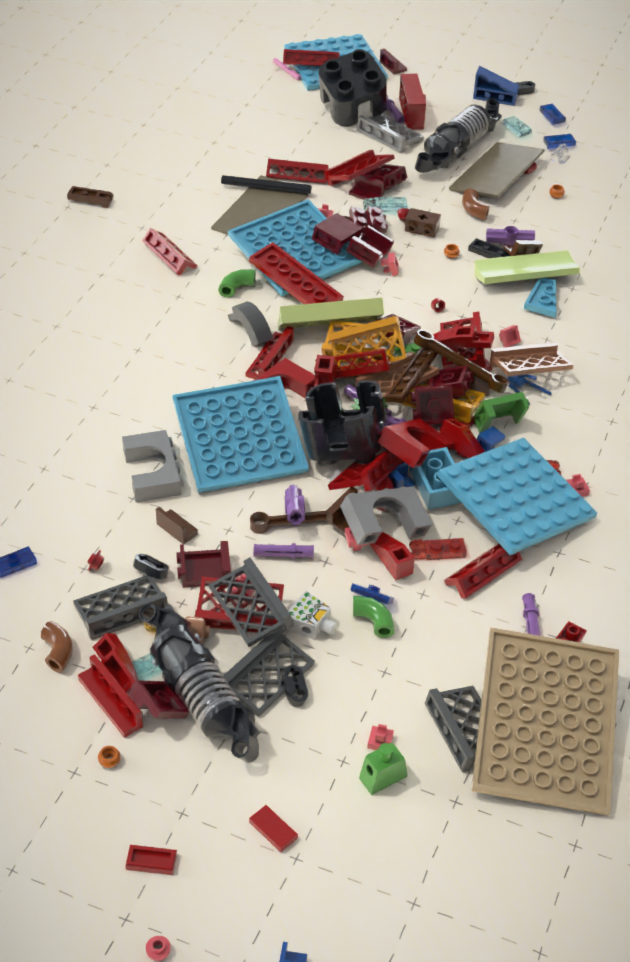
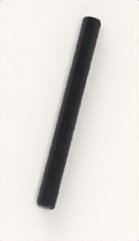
M222 175L221 184L304 194H311L312 186L307 184Z

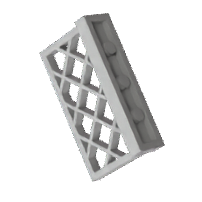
M383 114L368 118L363 115L358 117L356 130L399 153L404 152L406 146L424 140V135Z

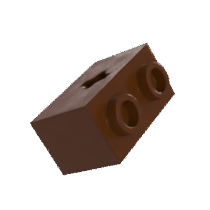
M410 208L405 218L404 231L435 238L440 228L441 214Z

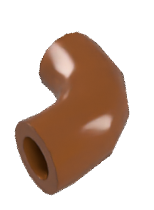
M466 189L462 197V205L465 211L473 217L486 220L490 206L478 201L479 194L475 189Z
M50 620L41 631V639L48 642L52 647V650L45 658V662L53 671L61 673L72 657L73 642L67 630Z

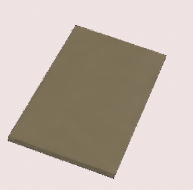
M496 142L449 187V190L465 192L466 189L472 188L479 195L499 198L545 152V149Z
M260 175V176L257 178V179H263V180L278 181V180H275V179H272V178H269V177H266V176H262V175ZM249 187L211 226V230L228 235V230L300 203L309 194Z

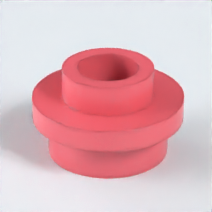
M154 936L146 943V954L154 961H162L170 954L171 945L164 936ZM162 945V948L155 949L154 946Z

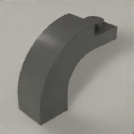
M246 301L232 307L233 313L228 314L229 321L238 320L243 324L251 345H259L273 339L270 327L256 305Z

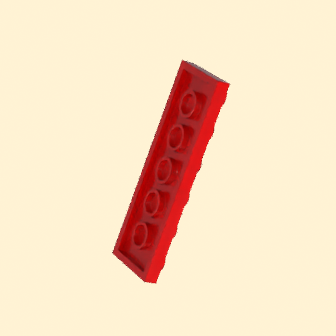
M273 242L249 257V262L303 304L343 301L344 296Z

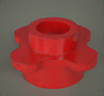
M101 550L97 554L92 553L87 561L89 564L88 571H91V569L98 571L103 564L105 557L100 555Z

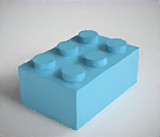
M447 447L430 450L422 466L416 468L409 466V471L428 510L462 503L437 476L438 470L455 464Z

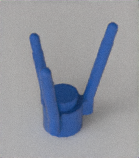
M525 374L507 377L510 383L508 387L516 393L520 392L517 387L528 384L548 395L552 394L545 388L526 380V378L537 380L536 376Z

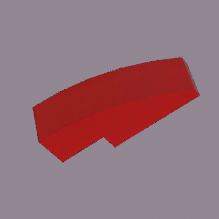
M106 633L92 648L101 659L103 665L125 692L128 693L131 690V686L138 680L137 673L117 635Z

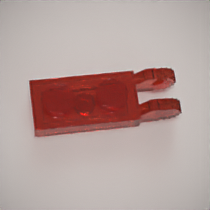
M464 538L424 541L417 539L409 542V547L413 550L411 551L415 559L419 560L455 559L467 556Z

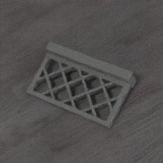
M251 557L243 561L244 565L208 585L248 647L284 627L288 630L294 626L291 614ZM244 573L246 576L245 582H235L236 577ZM222 585L228 586L226 593L217 592L216 588ZM233 587L242 588L240 595L230 593ZM246 590H256L255 597L245 596ZM228 599L238 600L236 608L227 606ZM242 601L252 602L251 609H241ZM256 604H265V612L254 611ZM238 613L248 615L247 621H237ZM252 616L263 617L261 624L250 623ZM267 618L276 619L278 622L273 626H265ZM248 628L257 629V635L249 639L246 635Z
M149 575L73 600V605L87 628L88 636L91 640L106 633H112L143 622L139 617V611L145 604H153L161 608H165L168 605L166 594L160 591L153 578ZM149 583L147 588L139 587L142 584ZM125 590L130 591L128 595L122 594L120 592ZM135 592L143 593L142 597H137L133 595L135 594ZM104 597H111L109 601L101 600ZM116 599L124 600L122 604L114 603ZM87 603L91 604L89 608L81 607V605ZM97 605L103 606L104 609L102 611L96 610L95 607Z
M283 629L260 641L223 675L243 705L254 711V714L258 717L285 692L280 671H284L287 666H280L279 658H290L291 665H294V658L303 659L306 664L299 666L303 674L315 663L314 659L283 635ZM283 643L290 649V653H278V647ZM266 658H275L276 666H264V660ZM252 671H262V679H250V673ZM265 671H277V679H265ZM238 684H247L248 692H239L235 687ZM251 684H263V693H251ZM266 685H278V691L276 693H267ZM252 698H264V704L258 708L252 703Z
M474 685L439 692L438 688L429 689L424 704L461 772L470 771L475 761V755L471 749L472 747L476 749L477 742L475 740L478 730L466 725V722L470 720L479 724V717L470 713L472 709L480 712L481 698ZM470 693V695L473 698V702L466 700L461 696ZM449 698L456 702L452 706L445 703L444 699ZM460 703L469 707L468 713L456 708L457 704ZM453 713L465 718L464 722L455 720ZM464 730L475 735L474 739L471 740L464 737L462 731Z

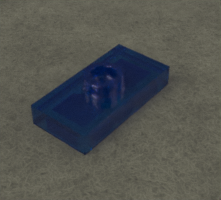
M553 103L540 106L539 111L552 125L566 122V117Z
M572 133L543 137V142L548 149L576 146V140Z
M29 546L0 557V578L37 564V559Z
M352 583L350 588L351 592L373 598L387 605L393 604L395 598L380 592V587L371 584L366 587L358 583Z

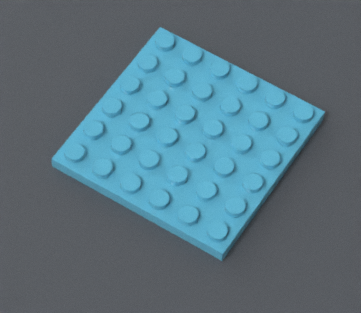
M362 34L284 44V49L340 52V57L352 53L354 50L362 49L373 56L386 79L388 78V74ZM293 65L297 73L301 75V80L307 91L319 89L318 71L320 66Z
M309 199L228 230V236L248 259L251 255L273 242L321 279L363 263V261L346 252L349 241L343 244L341 253L337 255L311 239L315 225L327 218ZM259 270L281 297L289 294Z
M280 376L172 395V401L198 493L309 472V466Z
M524 437L442 468L437 473L440 480L509 555L596 518L598 514Z

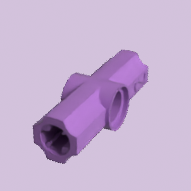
M507 226L504 229H486V242L514 245L516 240L535 241V230H518L515 226Z
M290 485L285 490V514H287L288 521L293 525H300L305 520L304 495H302V490L297 485Z

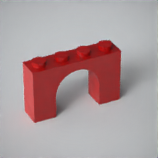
M287 358L277 362L272 368L255 379L260 380L280 376L284 388L292 390L303 398H306L310 387H314L315 375Z
M420 418L385 426L379 434L381 437L378 440L380 445L412 468L422 466L430 450L447 447L448 451H450L454 442Z

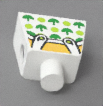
M306 590L288 610L294 626L287 631L316 639L322 631L332 635L336 630L337 623L330 620V606Z

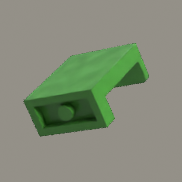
M523 392L483 400L473 416L479 433L487 430L493 419L512 416L515 424L520 423L529 409V401L525 398Z

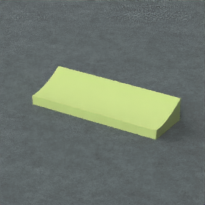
M568 250L474 260L475 277L484 284L580 274V267L574 262Z
M383 297L280 306L277 322L278 329H283L287 326L294 328L328 325L331 321L361 322L376 320L384 315Z

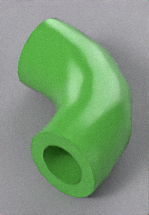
M240 269L226 275L219 285V294L226 298L232 297L238 287L255 286L256 269Z
M353 596V616L366 617L371 620L374 625V634L378 637L387 638L395 633L392 614L384 604L370 597Z

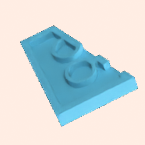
M547 277L539 278L524 303V309L556 318V280Z

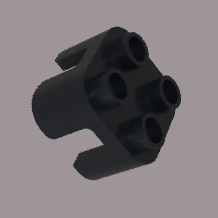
M357 49L336 59H330L320 66L318 71L320 99L323 104L330 102V114L337 125L349 127L357 124L358 106L370 101V112L373 116H379L385 112L387 108V79L370 53Z
M372 380L358 381L356 392L360 409L344 410L342 408L336 383H323L311 388L307 392L305 399L308 410L300 411L298 417L307 455L311 460L317 461L321 466H329L340 460H354L355 463L366 464L375 459L376 454L382 447L378 443L381 437L379 434L385 426H388L381 389L377 382Z

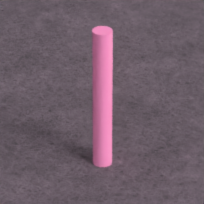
M273 59V63L299 81L301 79V75L283 64L279 59Z

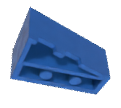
M479 65L475 75L473 99L482 101L496 99L499 101V104L515 106L519 85Z

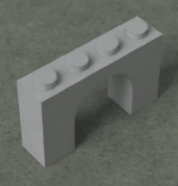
M167 430L122 436L123 453L126 463L156 460L163 464V467L157 471L131 475L135 502L181 495V487H184L183 476H179V462L175 463L177 460L175 449L172 450L173 441L172 437H168Z
M403 486L397 489L387 488L381 491H367L364 493H350L340 505L358 545L375 543L382 533V529L373 511L375 508L387 509L399 518L408 538L425 536L433 525L414 486Z

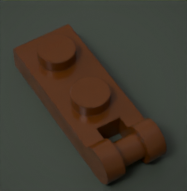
M72 186L67 193V200L99 204L104 208H108L114 198V194L110 191Z

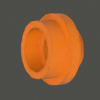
M554 184L550 188L549 194L554 198H560L565 194L564 187Z
M448 244L444 248V255L448 258H455L460 254L459 247L456 244Z
M105 746L98 754V762L105 768L115 767L121 760L120 752L114 746Z

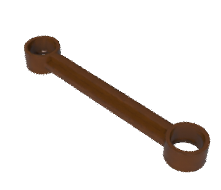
M425 330L417 331L414 338L416 345L422 348H429L458 366L468 365L469 371L488 383V387L498 393L505 391L509 383L507 378L499 374H492L435 340L430 332Z
M259 511L250 516V529L256 534L267 532L269 527L293 525L288 521L287 515L268 516L265 512ZM326 511L306 512L305 520L300 524L327 521ZM256 521H263V522H265V523H264V524H255L254 522H256Z

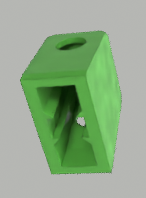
M383 743L379 749L365 756L359 779L368 792L373 795L408 776L405 758L394 743Z

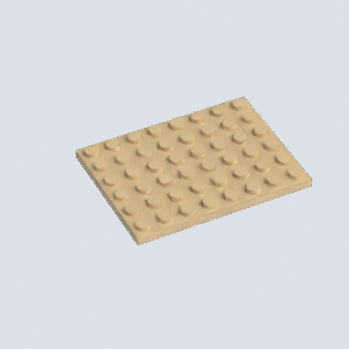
M490 627L471 791L608 816L611 810L619 649Z

